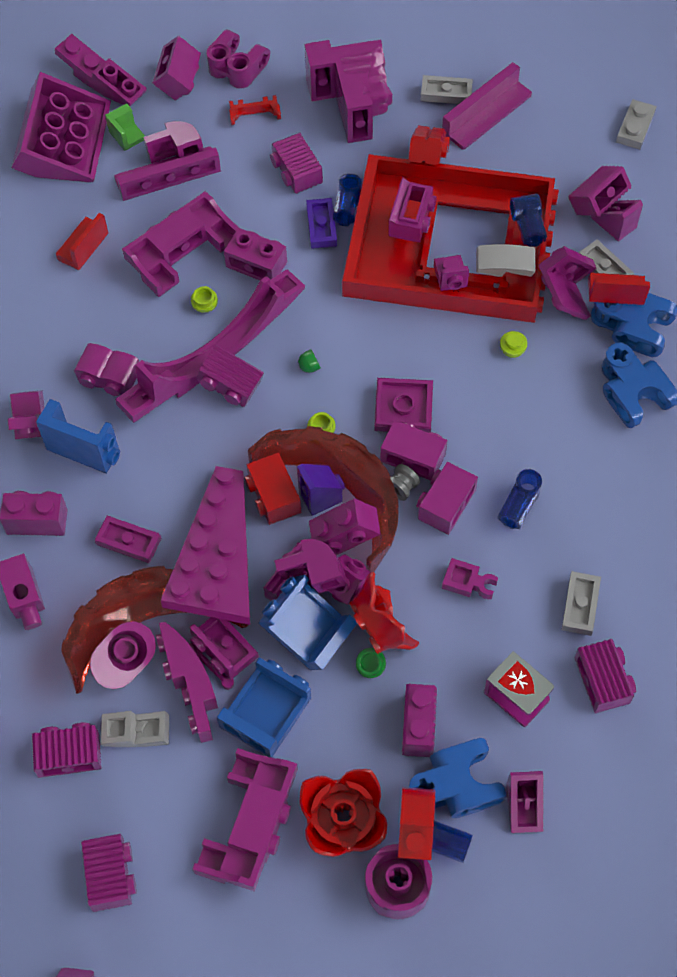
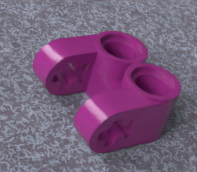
M226 29L207 48L209 73L215 78L228 77L230 84L235 88H246L252 84L253 80L267 65L270 58V50L256 44L247 54L243 52L235 53L239 46L240 36Z

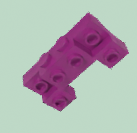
M204 191L177 211L170 213L167 218L157 225L151 226L147 232L122 248L124 259L141 274L142 281L160 297L180 282L178 272L171 267L173 264L207 240L220 253L223 252L239 227L225 215L214 198Z
M237 748L236 761L232 772H229L227 775V781L229 784L247 789L229 837L228 846L204 838L202 842L203 849L198 863H194L192 868L194 874L223 884L228 882L255 892L264 864L267 863L270 854L275 855L281 838L277 835L280 824L285 825L290 815L291 806L287 805V799L298 770L297 763L266 757Z

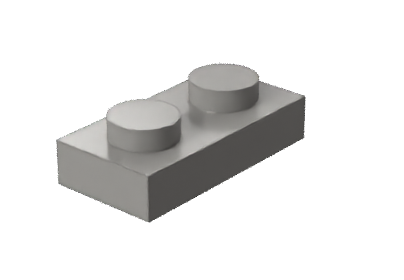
M423 75L421 101L460 104L472 94L473 79Z
M632 99L618 133L616 143L641 150L657 106Z
M598 239L578 252L593 259L597 269L591 273L634 275V272Z
M571 571L561 630L592 636L601 581L600 576Z

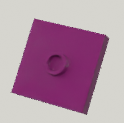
M377 378L374 431L388 432L395 420L401 423L407 422L414 425L417 429L428 433L431 432L433 380Z

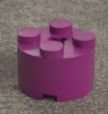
M391 844L381 848L370 860L365 873V891L370 904L379 915L391 919L409 918L422 910L429 899L432 885V871L428 860L398 858L399 844ZM395 876H400V880L403 881L402 887H397L393 883Z

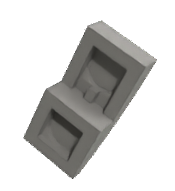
M509 244L480 245L476 248V272L502 277L505 272L531 277L535 273V247Z
M132 711L102 714L101 745L109 747L169 745V714L166 711L134 714Z

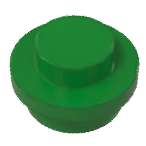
M371 647L363 649L356 657L357 671L366 678L379 677L386 668L385 655L382 652L377 654L374 648Z

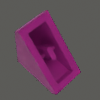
M641 200L615 201L614 205L611 204V208L604 211L601 217L591 216V218L619 242L637 228L643 203Z
M543 771L510 772L506 790L511 833L543 832Z

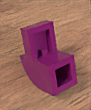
M173 121L164 123L166 130L143 137L151 163L175 155L178 159L204 151L199 133L193 125L187 122Z
M43 390L10 394L13 417L8 418L9 430H14L15 439L41 437L36 421L45 408Z
M300 540L303 552H288L281 559L274 561L278 574L284 580L291 576L295 577L309 573L311 585L319 594L348 585L340 559L326 543L320 540Z

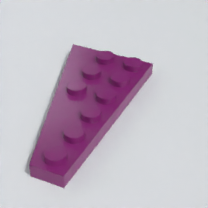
M219 466L215 467L161 598L163 608L250 625L243 471Z

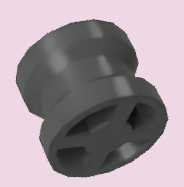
M403 464L397 465L393 476L387 477L384 481L386 490L392 496L402 501H405L410 496L412 488H416L420 484L418 475L411 468Z

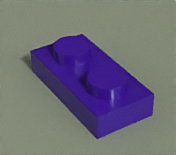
M332 198L306 200L311 249L337 247Z

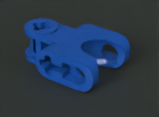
M648 293L644 305L594 302L590 316L595 325L613 331L612 339L615 343H624L635 352L650 357H658L664 350L665 338L662 334L651 329L648 324L670 325L677 317V305L670 300Z
M615 343L608 347L606 358L602 363V372L609 381L604 383L603 393L609 404L628 428L639 425L643 418V409L638 400L650 399L656 402L662 410H668L677 405V389L657 362L650 360L642 364L633 350L624 343Z
M484 738L473 739L433 753L429 757L433 769L414 775L409 784V788L435 789V809L447 805L452 818H460L497 806L508 797L502 783H478L470 774L469 768L471 765L484 760L488 754L489 746Z

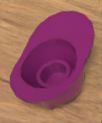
M133 621L122 623L113 629L91 655L90 669L96 682L109 689L122 688L132 682L149 664L155 654L156 642L151 630L142 623Z

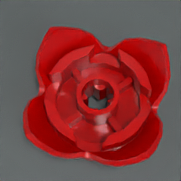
M374 572L369 573L357 596L349 602L359 627L362 630L366 629L370 636L369 641L377 654L389 649L412 650L419 645V641L409 636L405 632V626L393 617L390 590L375 585L376 574Z
M353 769L346 772L338 780H333L327 776H315L302 782L299 802L308 823L305 835L310 848L315 853L335 857L352 851L363 852L376 847L385 840L388 823L386 816L379 809L381 787L371 769ZM344 810L349 811L350 820L338 821V815L336 814L338 811L341 813Z

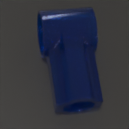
M344 174L339 179L338 194L333 213V220L339 226L348 227L355 222L362 189V179L358 175Z
M532 194L510 198L511 217L514 222L517 221L523 245L537 247L545 242L547 234L541 217L542 205L540 196Z
M524 469L517 475L516 482L498 515V520L503 525L511 529H521L534 502L539 498L542 477L537 471ZM531 484L534 487V489L527 490L524 489L521 485Z
M434 820L432 852L464 863L473 835Z

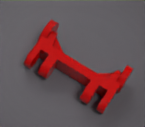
M273 95L272 100L269 101L268 96L262 97L263 101L243 104V99L238 100L237 105H234L233 101H229L231 125H235V121L241 115L270 112L273 116H277V120L281 119L280 105L277 102L276 95Z

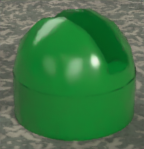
M312 349L300 355L298 363L302 371L311 373L321 369Z

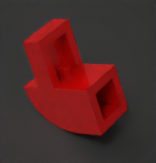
M402 788L398 858L432 859L435 789Z

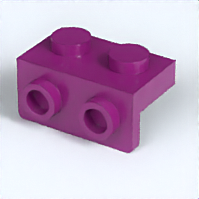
M210 617L199 627L195 624L189 627L192 636L190 642L200 654L205 652L211 658L209 663L219 675L225 673L230 680L259 657L258 652L228 620Z

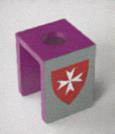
M512 651L487 678L484 694L520 725L526 727L549 703L550 697L548 695L554 689V685Z

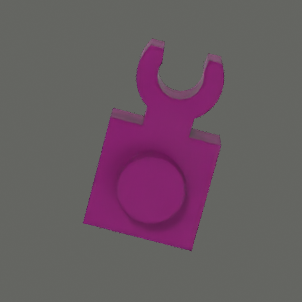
M451 558L442 583V589L470 597L474 590L482 598L492 599L494 591L486 589L484 585L492 584L496 586L498 577L493 574L478 575L479 566Z

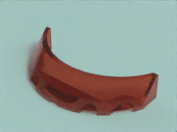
M315 426L281 431V429L273 430L248 449L249 463L279 452L284 465H327L331 468L334 475H340L345 488L357 500L376 507L381 534L372 538V554L366 559V569L374 572L392 546L397 531L399 515L397 493L390 479L391 476L380 459L375 454L368 452L366 446L356 439L343 433L338 435L323 431L322 427Z
M164 565L133 571L130 575H122L103 585L96 591V596L85 606L81 605L73 616L74 621L68 630L65 640L63 639L61 648L62 656L76 694L83 691L84 682L90 669L92 653L113 629L126 622L141 623L162 615L188 613L162 607L161 598L173 569H166ZM229 621L242 629L249 627L248 624Z

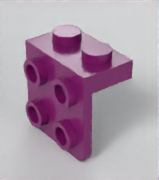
M563 246L553 251L550 257L539 264L543 274L541 279L545 286L549 288L553 296L551 301L557 310L569 313L573 317L587 320L591 316L576 283L597 269L593 259Z

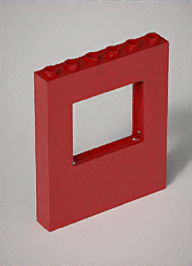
M369 154L342 279V297L535 323L537 312L542 313L544 297L539 296L540 290L545 291L546 286L541 279L543 274L539 264L550 257V253L545 252L546 247H551L553 231H548L549 226H554L556 210H551L552 205H557L559 193L558 189H554L555 178L441 163L433 165L426 164L425 161L417 163L410 162L409 159ZM402 178L412 183L432 186L433 195L437 196L434 212L429 211L428 217H431L429 230L427 233L423 232L420 243L389 236V218ZM409 200L404 217L416 219L421 202ZM442 205L509 214L505 244L535 247V273L531 277L505 272L502 277L469 273L467 287L441 291L435 269L427 267L437 206ZM429 274V279L424 278V275ZM494 283L499 284V288H494Z

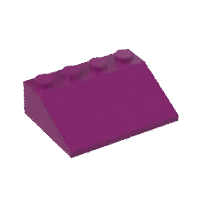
M39 72L30 91L11 168L37 178L93 182L107 123L105 115L109 113L111 100Z

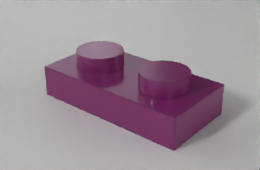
M107 515L95 538V543L100 547L150 564L162 538L159 533Z

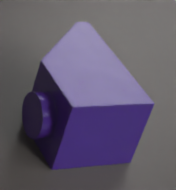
M300 464L297 466L299 495L311 516L343 502L342 490L345 489L344 483L340 475H334L329 466Z

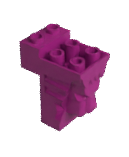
M381 39L331 47L329 40L304 44L306 81L311 101L336 98L348 143L373 139V117L387 112L388 106L392 104L393 95L387 85L384 67L385 58Z

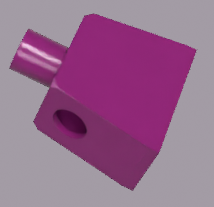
M23 553L0 561V581L11 612L16 619L21 618L25 630L41 626L42 621L39 612L43 611L45 607L33 569L25 554Z

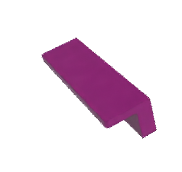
M512 62L444 115L442 128L446 131V137H450L454 144L465 150L528 100L532 95V91L518 81L520 67Z
M208 146L204 148V151L178 159L175 156L115 174L114 177L121 197L125 201L221 172L220 159L216 147Z

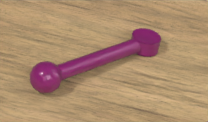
M189 643L198 658L222 681L223 688L226 690L232 689L234 680H230L224 674L219 675L210 665L209 660Z

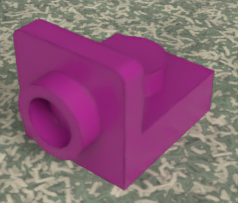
M461 255L434 259L433 266L441 291L467 287L469 269L468 266H464Z

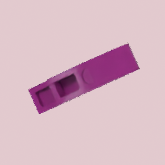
M73 34L69 35L55 48V55L73 68V75L115 102L131 106L147 91L145 86L110 58L105 61Z
M166 622L159 623L161 634L155 636L159 652H166L168 660L162 663L166 681L172 679L175 689L181 688L185 706L190 704L192 706L194 715L188 716L192 735L198 733L201 743L211 741L213 736L206 711L216 709L218 705L210 679L197 654L187 641Z

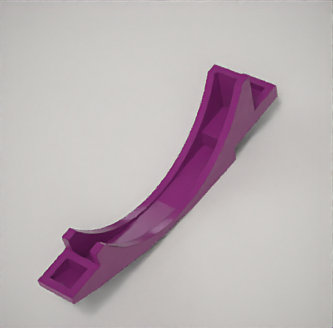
M288 269L271 280L267 276L259 281L254 293L239 314L224 330L204 346L170 362L150 363L141 360L136 363L138 384L115 399L116 405L135 423L172 396L182 397L200 383L197 380L199 369L215 345L236 355L305 289V285Z

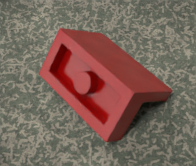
M98 213L93 220L85 216L56 252L57 260L80 270L109 234L105 216Z
M590 273L588 278L589 302L644 305L650 290V282L645 281V276Z

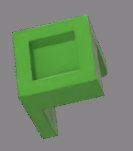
M128 104L105 115L109 133L124 151L144 141L143 137L145 135L135 124L132 109Z

